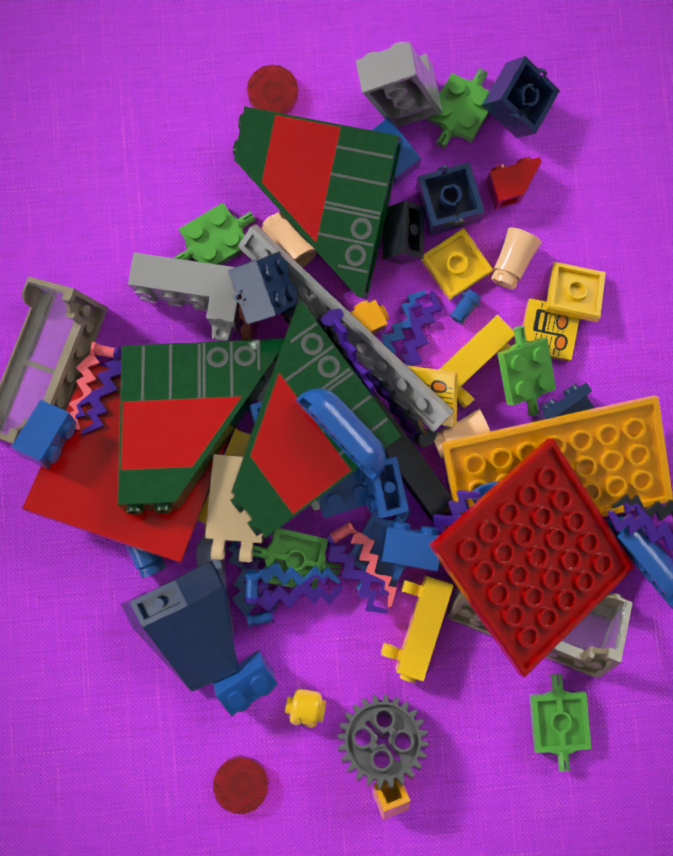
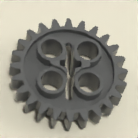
M387 694L384 695L382 702H379L377 696L373 695L371 704L365 698L362 699V708L354 704L353 711L355 714H345L349 724L340 723V729L346 733L338 734V740L345 743L338 746V752L347 753L341 758L342 764L351 763L347 772L350 774L357 771V782L363 777L367 778L368 788L373 781H376L378 790H381L383 782H387L390 790L393 789L394 780H397L403 786L405 783L404 775L413 779L414 773L412 768L419 771L422 768L417 759L425 760L427 756L420 749H426L429 745L428 742L421 740L427 736L428 731L419 730L424 724V720L415 721L418 711L413 710L409 713L407 711L409 703L406 702L402 707L399 706L398 697L390 703ZM380 716H387L391 719L392 723L388 727H381L376 720ZM366 722H370L381 739L388 738L387 745L389 749L399 756L400 761L397 762L393 758L391 752L384 744L377 745L378 736L366 726ZM359 734H367L371 741L369 744L361 746L356 742L355 738ZM399 737H404L409 740L410 746L407 749H399L395 744V740ZM377 756H385L389 760V765L385 768H378L374 764V759Z

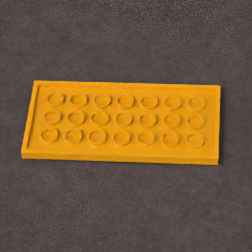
M655 395L441 442L453 501L459 502L458 490L473 491L483 484L500 481L547 438H554L603 517L609 516L608 511L613 510L616 514L624 512L623 505L618 508L611 507L624 494H628L630 500L635 495H638L644 507H649L656 501H659L661 504L666 503L668 500L673 501L659 397ZM467 499L470 508L474 503L472 499Z

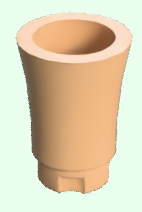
M281 212L269 216L263 222V231L302 268L316 256L317 251Z
M508 228L491 280L502 287L514 290L518 281H521L528 264L541 246L542 241L524 230Z
M478 409L457 421L454 427L446 426L437 432L438 435L434 440V444L441 458H444L441 442L490 432L481 410Z

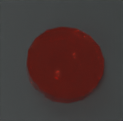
M272 64L263 66L256 70L248 80L247 94L249 103L253 108L287 114L297 103L299 90L296 78L291 71L283 66Z
M237 755L227 759L220 765L214 777L213 791L217 802L223 809L233 814H246L256 810L263 803L268 792L269 779L265 768L258 760Z

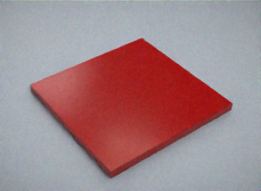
M100 365L88 368L97 381L87 386L92 391L103 387L104 384L97 374L107 371L109 368ZM120 375L111 379L118 391L100 399V402L108 412L98 416L104 427L83 435L81 431L94 422L86 412L92 409L93 406L90 403L82 406L81 409L86 417L77 418L80 430L77 431L75 428L72 437L67 439L61 448L59 459L52 463L49 470L42 466L40 467L22 509L26 512L181 564L210 491L213 461L180 509H172L171 513L164 514L156 513L155 510H144V513L140 515H130L123 511L118 505ZM78 384L70 402L84 395ZM68 404L66 411L70 413L74 410ZM230 436L217 455L224 454Z
M547 438L429 544L518 675L524 678L635 568L554 438Z

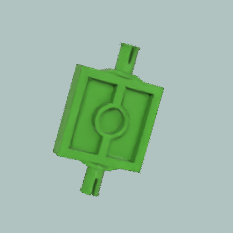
M481 68L478 69L472 81L453 73L450 75L439 94L443 113L427 118L428 122L437 125L443 131L436 141L438 147L441 146V148L445 149L452 136L461 137L471 143L474 141L489 115V112L482 106L489 91L481 86L488 75L487 71H483Z
M221 203L178 229L186 242L187 250L174 256V258L188 261L194 259L196 262L223 265L243 253L238 247L244 238L243 228L256 220L251 211L236 219V217L230 214L225 204Z
M521 325L513 327L516 343L509 349L499 352L498 359L507 404L514 406L526 402L528 416H536L540 414L537 399L545 393L556 390L548 338L541 337L527 341L525 326Z
M278 528L273 532L271 542L267 548L253 546V550L260 551V553L253 551V556L263 558L265 568L278 562L283 572L292 566L302 577L306 576L315 565L321 572L328 566L336 575H339L340 571L330 567L341 569V564L326 561L325 551L328 539ZM275 574L268 581V583L284 586ZM291 578L285 586L294 588L297 584ZM315 578L310 586L315 589L318 586L319 580Z
M553 673L550 674L552 691L543 694H529L533 746L536 753L551 752L558 754V770L565 772V770L570 771L569 754L577 750L591 749L587 693L585 691L569 692L563 690L562 674Z

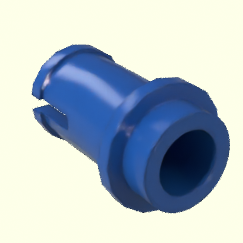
M471 290L461 294L463 298L449 315L460 325H464L473 309L480 306V296Z

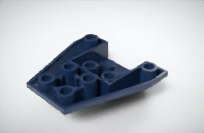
M212 560L147 593L144 592L121 603L135 632L191 692L239 671L225 586Z

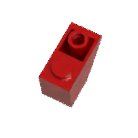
M525 157L518 160L514 165L506 166V164H501L491 169L487 176L486 184L495 210L521 201L542 162L540 157L534 159Z

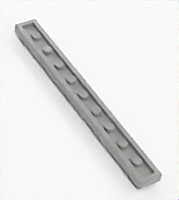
M257 225L250 227L238 247L251 260L280 251L282 257L287 262L288 275L291 283L296 288L298 303L302 301L315 319L323 312L341 308L344 315L340 323L347 329L348 341L356 348L357 360L366 369L375 370L387 378L388 384L395 388L397 398L408 405L411 411L420 417L421 421L434 432L453 410Z

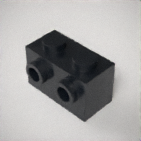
M406 200L388 206L383 229L382 260L403 265L423 259L424 206Z

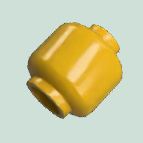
M297 689L293 697L288 696L285 713L290 714L291 724L315 728L318 722H323L326 700H322V695L319 692Z

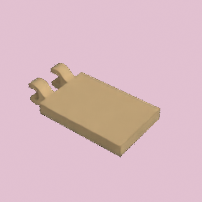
M213 455L205 538L214 539L211 559L223 560L225 558L226 540L242 541L239 561L252 562L254 542L262 543V534L256 536L248 526L247 522L251 519L245 511L239 513L230 501L234 497L231 494V490L243 457Z

